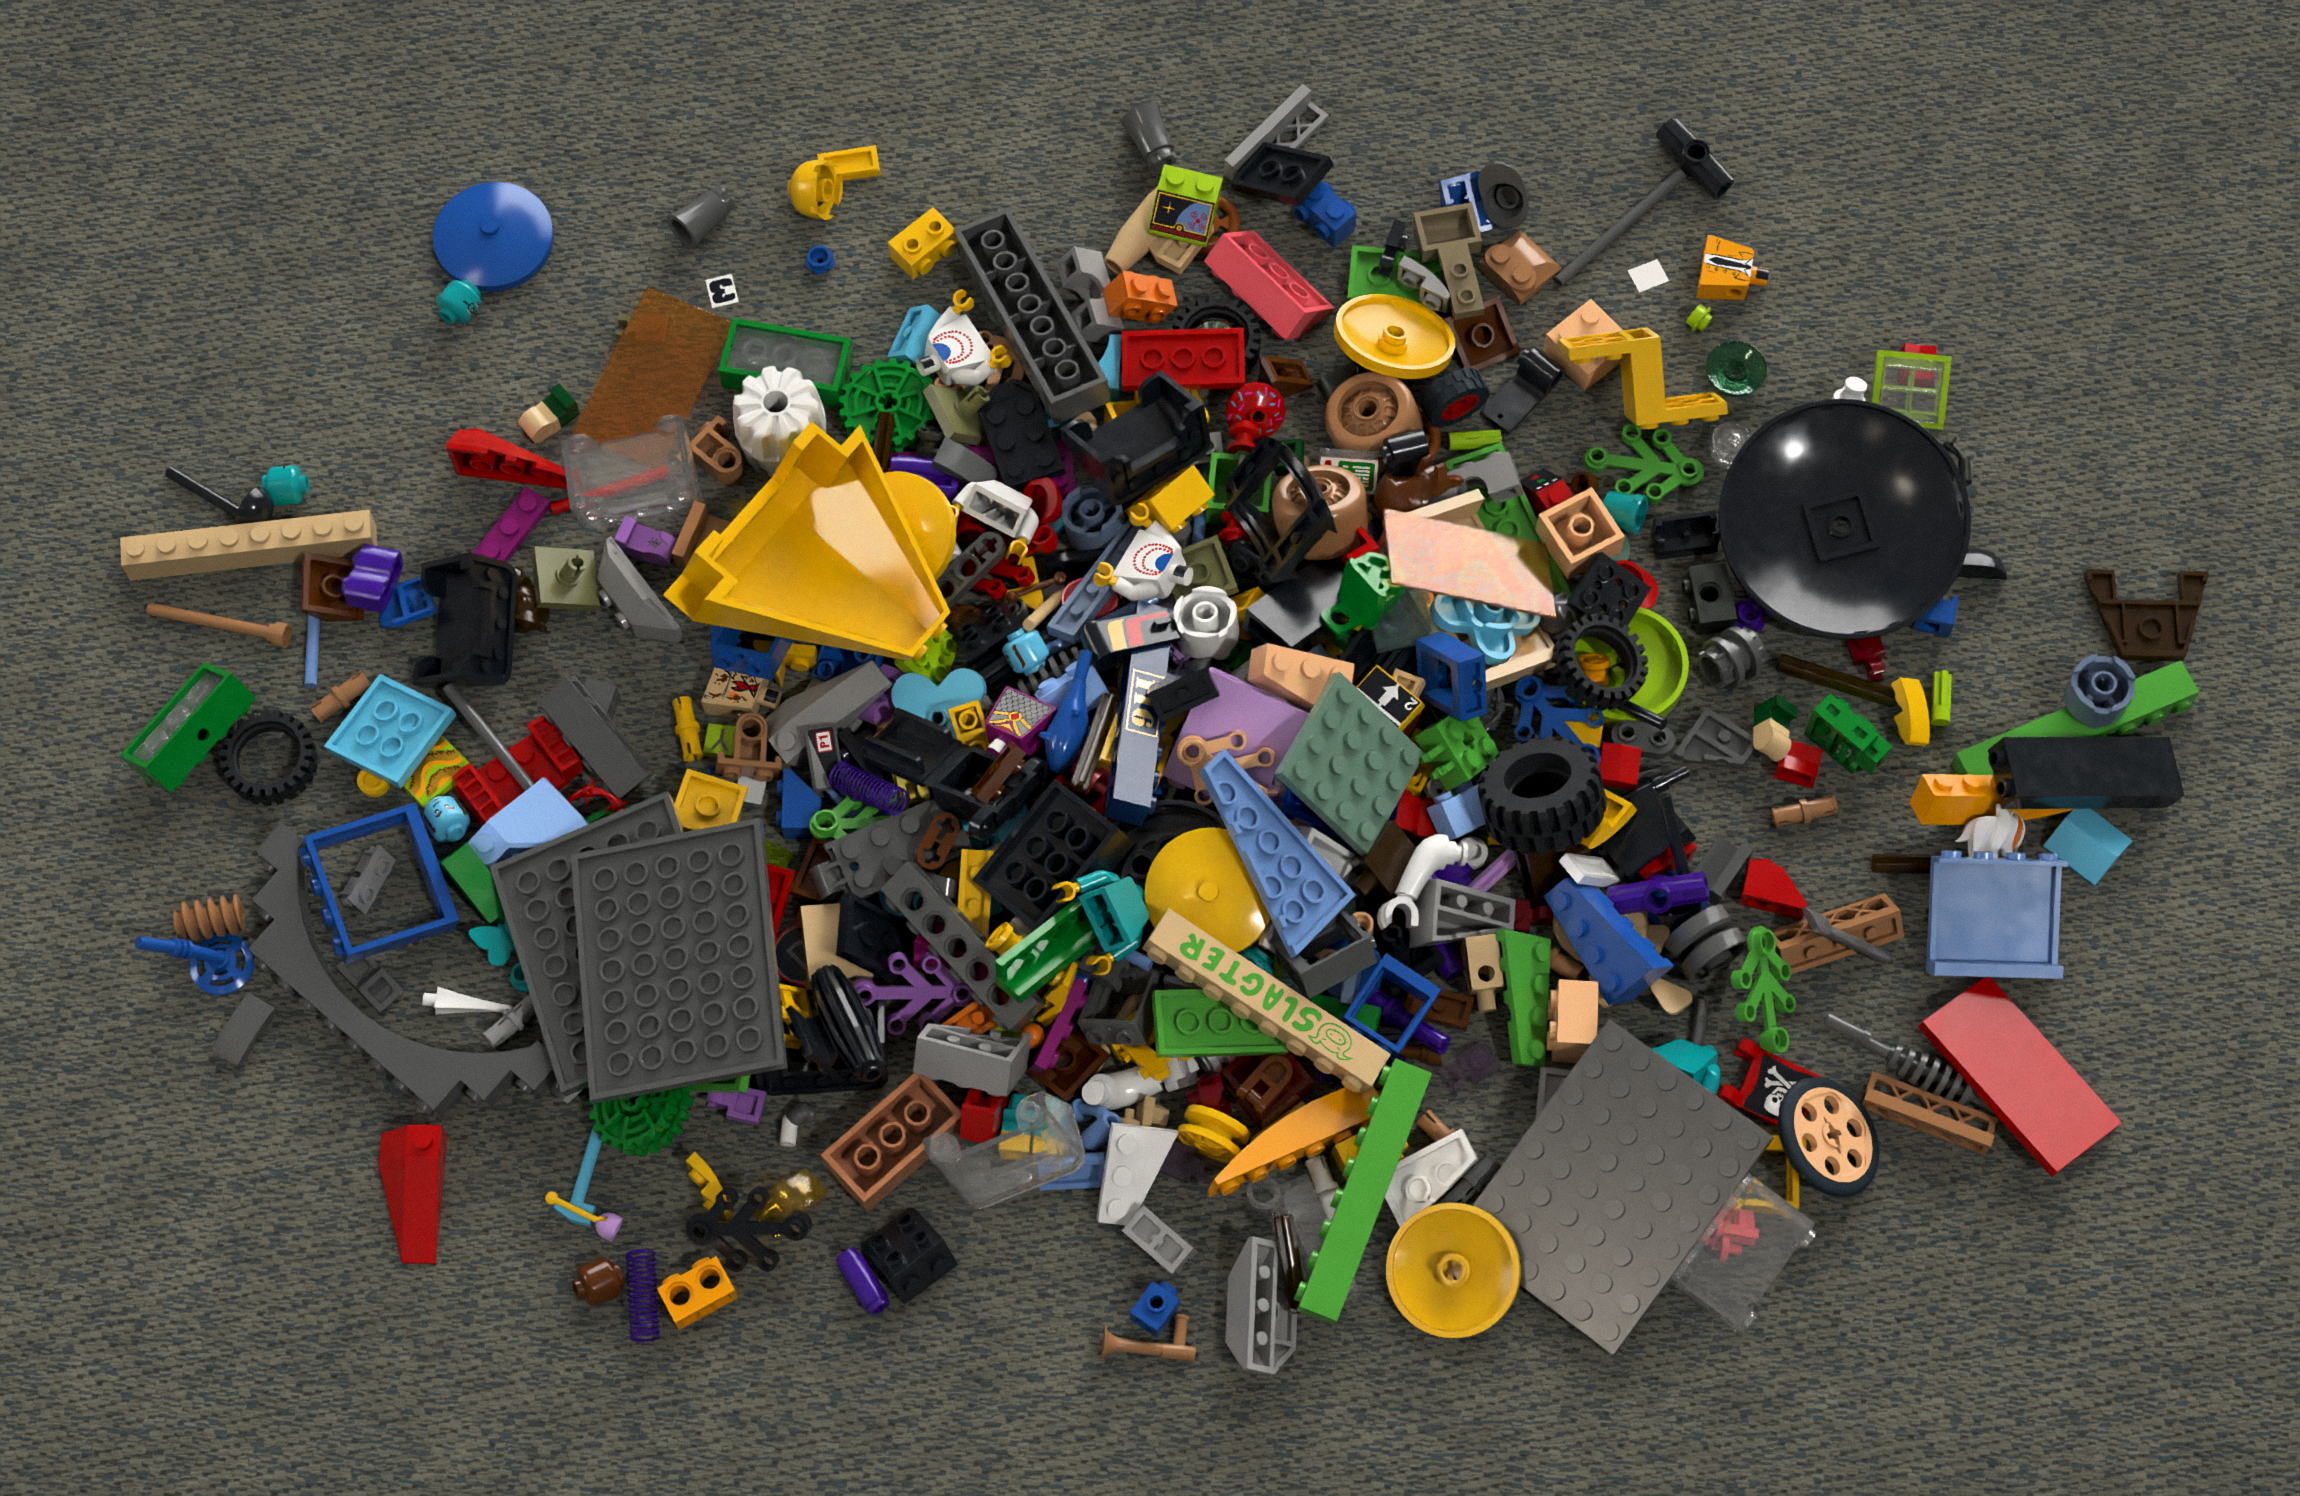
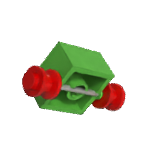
M1248 420L1237 421L1229 427V435L1234 438V441L1228 444V453L1211 452L1208 485L1215 495L1207 501L1209 507L1206 509V524L1226 525V528L1220 531L1219 538L1229 547H1232L1233 542L1238 537L1247 542L1250 541L1249 535L1241 524L1224 508L1230 500V493L1225 492L1226 480L1255 447L1256 444L1253 443V440L1257 439L1260 435V429ZM1272 472L1249 498L1267 520L1269 516Z

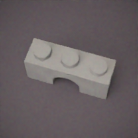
M1074 246L1056 262L1063 288L1076 291L1084 300V303L1075 309L1071 316L1085 341L1106 344L1109 342V335L1120 333L1124 326L1121 318L1108 316L1103 289L1110 283L1103 255L1100 251Z
M1509 451L1491 453L1484 460L1475 463L1465 462L1460 464L1457 469L1448 472L1447 475H1460L1464 479L1463 484L1459 487L1450 488L1437 497L1429 498V505L1467 493L1475 487L1486 488L1495 505L1524 495L1515 462Z

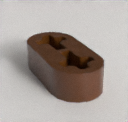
M944 812L936 815L932 820L915 855L916 863L924 871H936L944 863L959 834L960 822L956 816ZM945 820L951 822L950 828L954 832H947L941 841L936 838L940 832V827L936 824L937 822L943 824ZM934 843L939 846L935 854L939 861H932L930 864L924 862L926 857L922 854V851L929 852Z

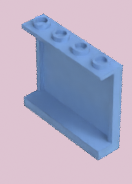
M1941 850V856H1931L1927 973L1934 976L2063 979L2064 966L2058 964L2062 867H2068L2067 861L2059 860L2058 854L2038 853L2037 859H2026V853L2006 852L2005 858H1993L1994 852L1974 851L1973 857H1961V851Z

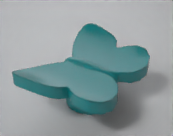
M506 919L504 924H499L498 927L480 926L469 930V935L476 945L483 950H489L488 960L493 966L498 967L506 964L511 957V953L516 950Z

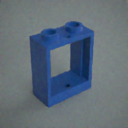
M720 626L710 644L713 667L767 680L774 678L794 641L793 639L776 637L768 653H762L733 646L742 630Z
M1443 631L1415 639L1417 677L1423 678L1426 682L1419 698L1460 722L1487 714L1485 654ZM1446 664L1451 666L1452 689L1447 686Z
M1386 953L1343 1016L1342 1022L1390 1053L1391 1058L1397 1059L1437 1000L1441 988ZM1383 976L1423 1002L1396 1044H1393L1355 1019Z

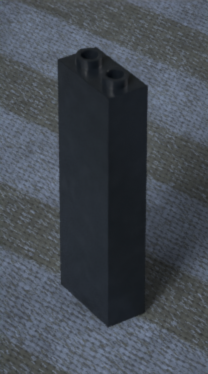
M1375 517L1368 522L1367 533L1377 544L1385 528L1382 522ZM1342 557L1312 561L1297 572L1299 578L1284 581L1246 608L1242 629L1261 645L1269 643L1303 652H1308L1334 633L1320 618L1322 610L1340 602L1337 592L1340 588L1345 567L1341 559ZM1335 612L1331 614V619L1334 623L1339 625L1348 623V618L1343 613Z
M2003 737L1988 749V761L1993 770L1996 783L1995 790L2002 809L2167 808L2185 796L2170 737Z

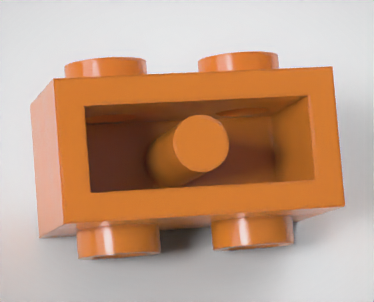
M1122 271L1103 289L1108 316L1156 324L1165 319L1178 306L1172 280L1159 278L1155 275L1148 276L1136 274L1132 271Z

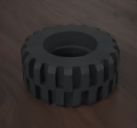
M1546 737L1545 740L1534 738L1529 739V742L1524 744L1519 742L1511 745L1510 750L1501 751L1497 754L1495 761L1491 760L1484 769L1485 771L1482 772L1479 779L1478 795L1488 832L1491 833L1492 838L1512 851L1518 849L1522 854L1530 855L1531 852H1537L1538 855L1548 854V851H1563L1566 846L1571 844L1575 846L1581 843L1584 836L1589 837L1595 831V826H1599L1607 806L1600 768L1593 754L1578 743L1574 745L1571 740L1567 739L1558 741L1555 737ZM1552 793V794L1547 795V796L1538 797V798H1533V797H1536V796H1539V795Z

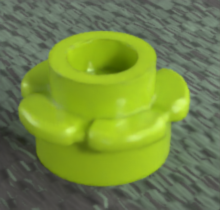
M1702 304L1696 307L1685 322L1691 327V331H1695L1698 328L1702 332L1713 319L1710 315L1711 307L1707 309Z

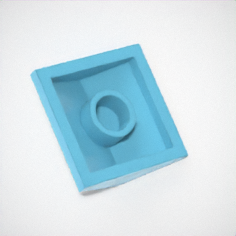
M2091 808L2073 809L2042 848L2048 853L2058 854L2059 860L2067 861L2069 869L2094 887L2133 840Z

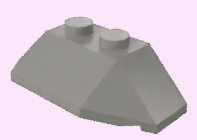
M608 537L605 541L597 576L601 589L597 593L607 608L612 605L617 611L614 616L623 630L629 628L636 637L672 642L683 640L679 624L658 599L613 537Z
M1251 1236L1247 1239L1228 1276L1225 1343L1243 1370L1275 1375L1279 1367L1296 1350L1297 1314H1291L1288 1310L1277 1241Z

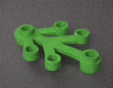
M1635 424L1626 425L1623 428L1621 437L1623 442L1630 445L1641 458L1608 454L1602 447L1588 449L1584 457V466L1591 473H1601L1607 467L1639 471L1630 479H1619L1615 484V492L1632 494L1659 474L1670 476L1661 484L1651 483L1647 486L1645 496L1648 497V502L1651 504L1660 503L1663 496L1680 485L1684 487L1696 486L1701 482L1704 475L1702 464L1694 458H1685L1671 442V433L1663 428L1657 429L1654 432L1652 444L1655 448L1662 450L1672 463L1660 461L1640 437L1641 430ZM1634 432L1636 437H1628L1626 433ZM1663 436L1667 441L1660 442L1657 440V437ZM1598 454L1602 459L1595 460L1592 458V455ZM1691 468L1694 473L1688 474L1683 469ZM1626 486L1629 491L1622 492L1619 490V487ZM1655 490L1659 492L1660 495L1654 497L1650 495L1649 492Z
M897 792L893 803L889 806V809L895 804L897 800ZM846 795V798L832 811L824 809L816 812L810 820L809 829L811 834L819 840H835L847 835L846 831H857L890 816H877L881 810L868 805L855 818H844L851 810H860L865 805L862 801L854 802L850 800L852 797Z
M1762 926L1753 927L1746 940L1749 950L1742 969L1732 972L1731 984L1736 990L1748 989L1752 984V974L1756 966L1758 974L1746 1002L1736 1005L1735 1015L1739 1022L1754 1021L1756 1009L1761 1000L1765 1031L1760 1034V1046L1771 1054L1784 1053L1789 1046V1036L1786 1029L1776 1025L1773 997L1775 998V1009L1779 1014L1794 1012L1796 1007L1795 998L1793 995L1788 994L1778 983L1779 981H1788L1790 979L1791 967L1788 962H1784L1775 952L1776 938L1774 933Z

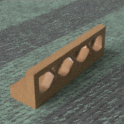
M1885 893L1822 913L1829 921L1830 926L1845 931L1875 946L1904 938L1901 911ZM1881 906L1884 907L1883 909H1880V910H1877V911H1876V910H1872V909H1875V908H1878V907H1881ZM1847 917H1848V918H1852V919H1849V920H1841V919H1844V918H1847ZM1806 919L1771 930L1776 938L1775 951L1784 962L1789 963L1791 975L1859 953L1829 937L1827 938L1811 930L1812 928ZM1792 937L1791 939L1782 942L1780 941V939Z
M1874 1071L1871 1073L1861 1101V1105L1866 1108L1867 1112L1984 1156L1991 1148L1995 1137L1993 1133L1998 1121L1997 1117L1944 1099V1097L1933 1095L1928 1091L1925 1092L1917 1087ZM1878 1082L1889 1086L1893 1096L1874 1090L1875 1083ZM1897 1090L1902 1091V1092H1905V1093L1899 1095V1093H1898ZM1913 1095L1921 1099L1925 1108L1902 1099ZM1929 1102L1934 1103L1936 1105L1931 1107ZM1943 1107L1950 1109L1956 1120L1934 1111ZM1960 1114L1966 1115L1968 1117L1962 1118ZM1976 1119L1987 1123L1988 1127L1986 1131H1983L1965 1123Z

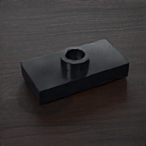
M1106 548L1045 555L1046 580L1054 578L1056 572L1065 573V583L1084 578Z

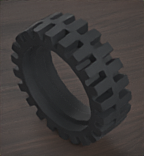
M1215 295L1208 296L1207 302H1204L1203 298L1196 299V305L1192 303L1186 305L1185 311L1181 310L1177 320L1175 319L1173 329H1191L1198 322L1210 318L1227 319L1237 324L1240 328H1244L1246 339L1244 348L1245 375L1247 376L1251 372V367H1255L1261 348L1260 326L1258 322L1256 323L1254 313L1249 314V308L1245 304L1240 307L1239 301L1236 299H1232L1231 303L1228 302L1227 296H1221L1220 301H1215Z
M1590 614L1588 617L1583 616L1560 635L1552 650L1555 652L1552 655V663L1556 664L1553 667L1554 675L1561 674L1557 682L1560 686L1565 684L1568 686L1564 692L1568 696L1575 693L1577 695L1574 700L1575 702L1581 704L1586 700L1585 707L1593 709L1597 706V710L1604 711L1607 708L1609 710L1615 709L1631 699L1644 684L1645 676L1648 674V667H1645L1648 663V657L1641 655L1645 651L1643 644L1636 645L1639 639L1637 634L1634 633L1630 636L1628 634L1631 629L1625 624L1620 628V620L1613 618L1609 621V616L1603 614L1597 617V614ZM1594 637L1606 642L1616 651L1623 663L1625 672L1624 682L1621 686L1607 688L1593 682L1584 674L1577 663L1575 645L1579 639Z
M261 710L260 716H256L254 712L248 714L249 720L246 722L242 718L236 722L238 727L236 729L231 727L228 732L229 738H224L221 743L223 749H220L219 756L223 774L231 788L244 800L249 799L253 804L258 805L259 802H262L264 806H271L272 802L275 801L279 805L283 804L284 799L287 797L291 801L296 798L295 793L297 791L302 793L306 789V782L311 783L314 778L312 773L317 771L318 765L316 760H318V752L314 740L303 723L297 718L294 719L289 713L283 715L281 711L273 710L272 714H270L267 710ZM270 731L284 732L294 738L298 744L300 756L298 764L290 775L278 782L266 785L255 784L244 778L239 768V757L241 750L249 740L261 733Z

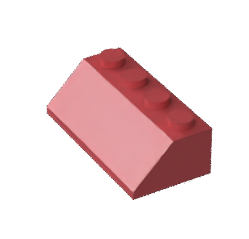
M1254 230L1223 233L1204 260L1211 268V273L1216 278L1225 281L1232 288L1231 292L1237 298L1244 300L1252 308L1251 310L1254 315L1265 320L1272 327L1273 333L1283 340L1300 338L1335 309Z

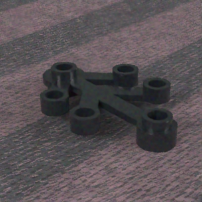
M762 1186L752 1189L747 1196V1202L731 1221H718L724 1211L733 1208L739 1199L735 1189L725 1187L717 1194L715 1204L707 1213H696L686 1223V1233L690 1240L698 1245L710 1244L726 1258V1266L732 1272L742 1271L748 1264V1256L743 1250L735 1249L722 1236H732L757 1257V1265L761 1270L770 1272L778 1265L780 1257L775 1250L768 1249L753 1235H785L791 1240L799 1241L805 1238L812 1229L811 1218L803 1211H793L785 1220L748 1221L758 1209H762L770 1200L768 1190ZM723 1194L728 1195L732 1202L725 1201ZM754 1194H759L763 1202L757 1201ZM791 1225H796L799 1232L795 1231ZM697 1226L702 1227L705 1230V1234L699 1231ZM764 1256L769 1257L773 1264H768L764 1260ZM733 1257L739 1258L741 1264H736L733 1261Z

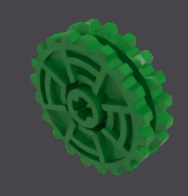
M890 358L888 363H883L881 359H877L873 366L862 365L859 374L853 372L849 376L850 384L844 383L842 386V392L845 395L839 396L838 402L841 406L839 413L842 427L847 430L846 436L848 438L861 425L872 450L879 412L884 411L894 414L895 423L890 453L907 450L916 451V447L920 443V438L917 436L918 428L922 426H936L934 421H937L923 393V390L930 384H933L930 376H921L917 368H911V362L905 360L902 364H899L896 358Z
M694 1086L593 1104L589 1099V1104L593 1105L589 1118L592 1121H596L593 1130L596 1134L601 1135L600 1140L603 1143L611 1144V1147L617 1150L623 1149V1152L633 1156L636 1153L637 1156L646 1157L648 1151L657 1154L660 1152L662 1145L669 1147L673 1143L672 1137L683 1132L681 1126L683 1121H689L691 1114L687 1110L689 1106L694 1104V1098L689 1096V1092L694 1089Z

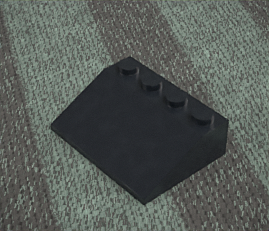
M1054 779L972 880L1029 927L1036 930L1081 895L1080 892H1077L1074 899L1064 903H1057V900L1065 897V890L1062 887L1051 890L1055 884L1065 881L1075 883L1076 878L1097 870L1112 872L1134 846L1135 842L1062 783Z

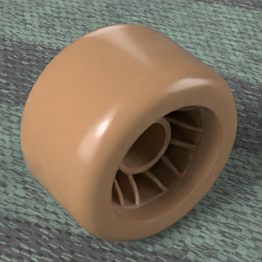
M1376 372L1357 374L1344 381L1332 393L1325 410L1326 430L1340 458L1377 460V473L1386 472L1385 464L1380 455V446H1383L1385 438L1419 428L1423 430L1421 414L1409 388L1396 377L1385 376Z
M1333 465L1307 466L1306 468L1324 495L1333 516L1337 533L1327 530L1303 559L1321 561L1342 557L1352 552L1361 544L1356 529L1363 527L1366 532L1368 531L1367 500L1364 485L1354 473L1342 467ZM1291 473L1280 480L1272 496L1274 526L1279 538L1285 534L1309 506L1304 493Z

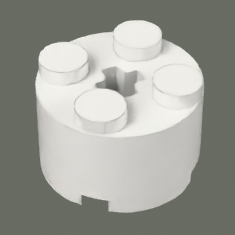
M1211 586L1192 589L1191 594L1186 597L1182 595L1177 600L1173 615L1176 628L1182 636L1181 641L1177 642L1182 654L1196 659L1212 656L1218 660L1227 658L1239 638L1237 607L1234 600L1232 601L1222 589Z

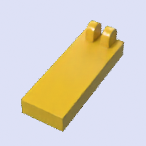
M962 849L958 908L988 939L991 895L972 879L994 854V851Z

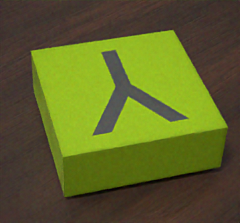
M708 723L703 749L704 756L717 758L718 751L725 752L724 758H732L733 735L736 726Z

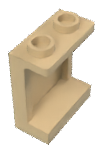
M840 903L800 906L797 912V928H801L806 969L805 990L812 989L810 984L811 975L818 968H822L825 965L831 966L832 964L836 967L838 966L851 983L859 977L873 978V973L836 955Z

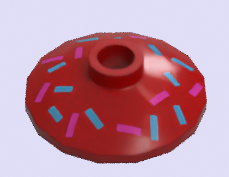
M1252 382L1242 385L1233 392L1227 401L1225 415L1229 427L1240 420L1253 422L1260 429L1259 437L1253 440L1258 441L1263 436L1269 437L1277 432L1284 421L1286 408L1284 399L1276 388L1267 383ZM1256 411L1263 412L1259 419L1252 418Z

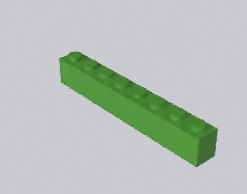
M2180 660L2136 678L2134 681L2135 694L2130 705L2118 721L2108 726H2101L2098 729L2088 728L2084 723L2072 716L2066 707L1957 752L1951 766L1956 775H1993L1992 767L1988 761V749L2003 737H2113L2118 734L2120 737H2126L2138 729L2137 726L2145 723L2148 726L2155 725L2162 721L2166 714L2174 711L2176 714L2186 712L2193 707V701L2199 694V690Z
M1396 1058L1391 1067L1384 1065L1378 1080V1084L1383 1085L1379 1097L1372 1096L1366 1114L1371 1116L1367 1128L1360 1127L1354 1145L1359 1146L1355 1159L1352 1157L1348 1158L1342 1173L1343 1176L1348 1177L1343 1189L1337 1187L1330 1206L1336 1208L1331 1220L1325 1218L1318 1237L1324 1239L1319 1251L1313 1249L1306 1269L1311 1270V1274L1307 1283L1300 1282L1294 1300L1299 1302L1296 1311L1333 1326L1338 1321L1430 1081L1431 1072Z

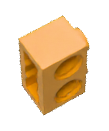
M717 1256L711 1259L705 1257L698 1260L692 1265L690 1271L682 1275L676 1273L662 1281V1286L657 1288L678 1330L685 1328L738 1298ZM710 1276L720 1278L716 1287L712 1289L703 1287V1282L706 1278ZM686 1292L690 1294L689 1300L685 1304L675 1305L673 1303V1299L678 1293Z

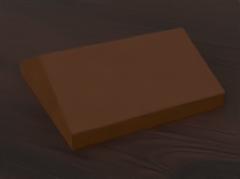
M1499 296L1483 302L1485 308L1484 315L1454 320L1453 315L1444 318L1454 334V355L1462 368L1472 367L1480 370L1521 352Z
M304 553L301 593L302 613L325 622L363 621L364 609L347 606L345 596L341 592L344 578L349 577L353 570V560Z
M1073 1027L1066 1041L1060 1040L1056 1051L1060 1052V1056L1052 1070L1047 1068L1041 1075L1028 1070L1039 1049L1036 1048L1031 1049L1029 1052L1028 1067L1025 1073L1047 1093L1058 1097L1059 1100L1067 1104L1105 1063L1110 1054L1097 1044H1089L1084 1034L1076 1027Z

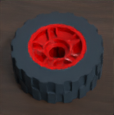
M1472 367L1452 371V373L1446 374L1432 383L1425 390L1424 394L1421 395L1419 404L1430 424L1435 428H1443L1458 423L1478 411L1487 402L1490 390L1477 369Z

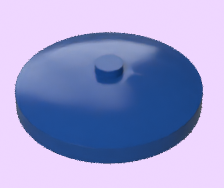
M504 182L478 184L454 196L439 213L433 230L434 250L446 274L453 280H468L479 291L486 292L511 289L531 279L547 262L554 242L552 221L548 210L541 200L523 187Z

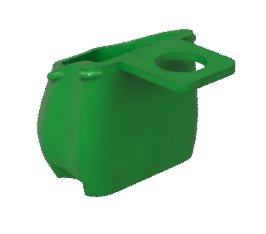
M1365 552L1361 557L1355 559L1351 557L1344 567L1340 588L1337 592L1340 602L1322 610L1320 618L1335 634H1343L1359 625H1362L1367 630L1375 629L1378 626V621L1386 614L1391 613L1395 605L1402 598L1407 587L1408 574L1390 556L1375 552ZM1335 612L1343 613L1347 616L1348 623L1345 625L1334 623L1331 619V614Z

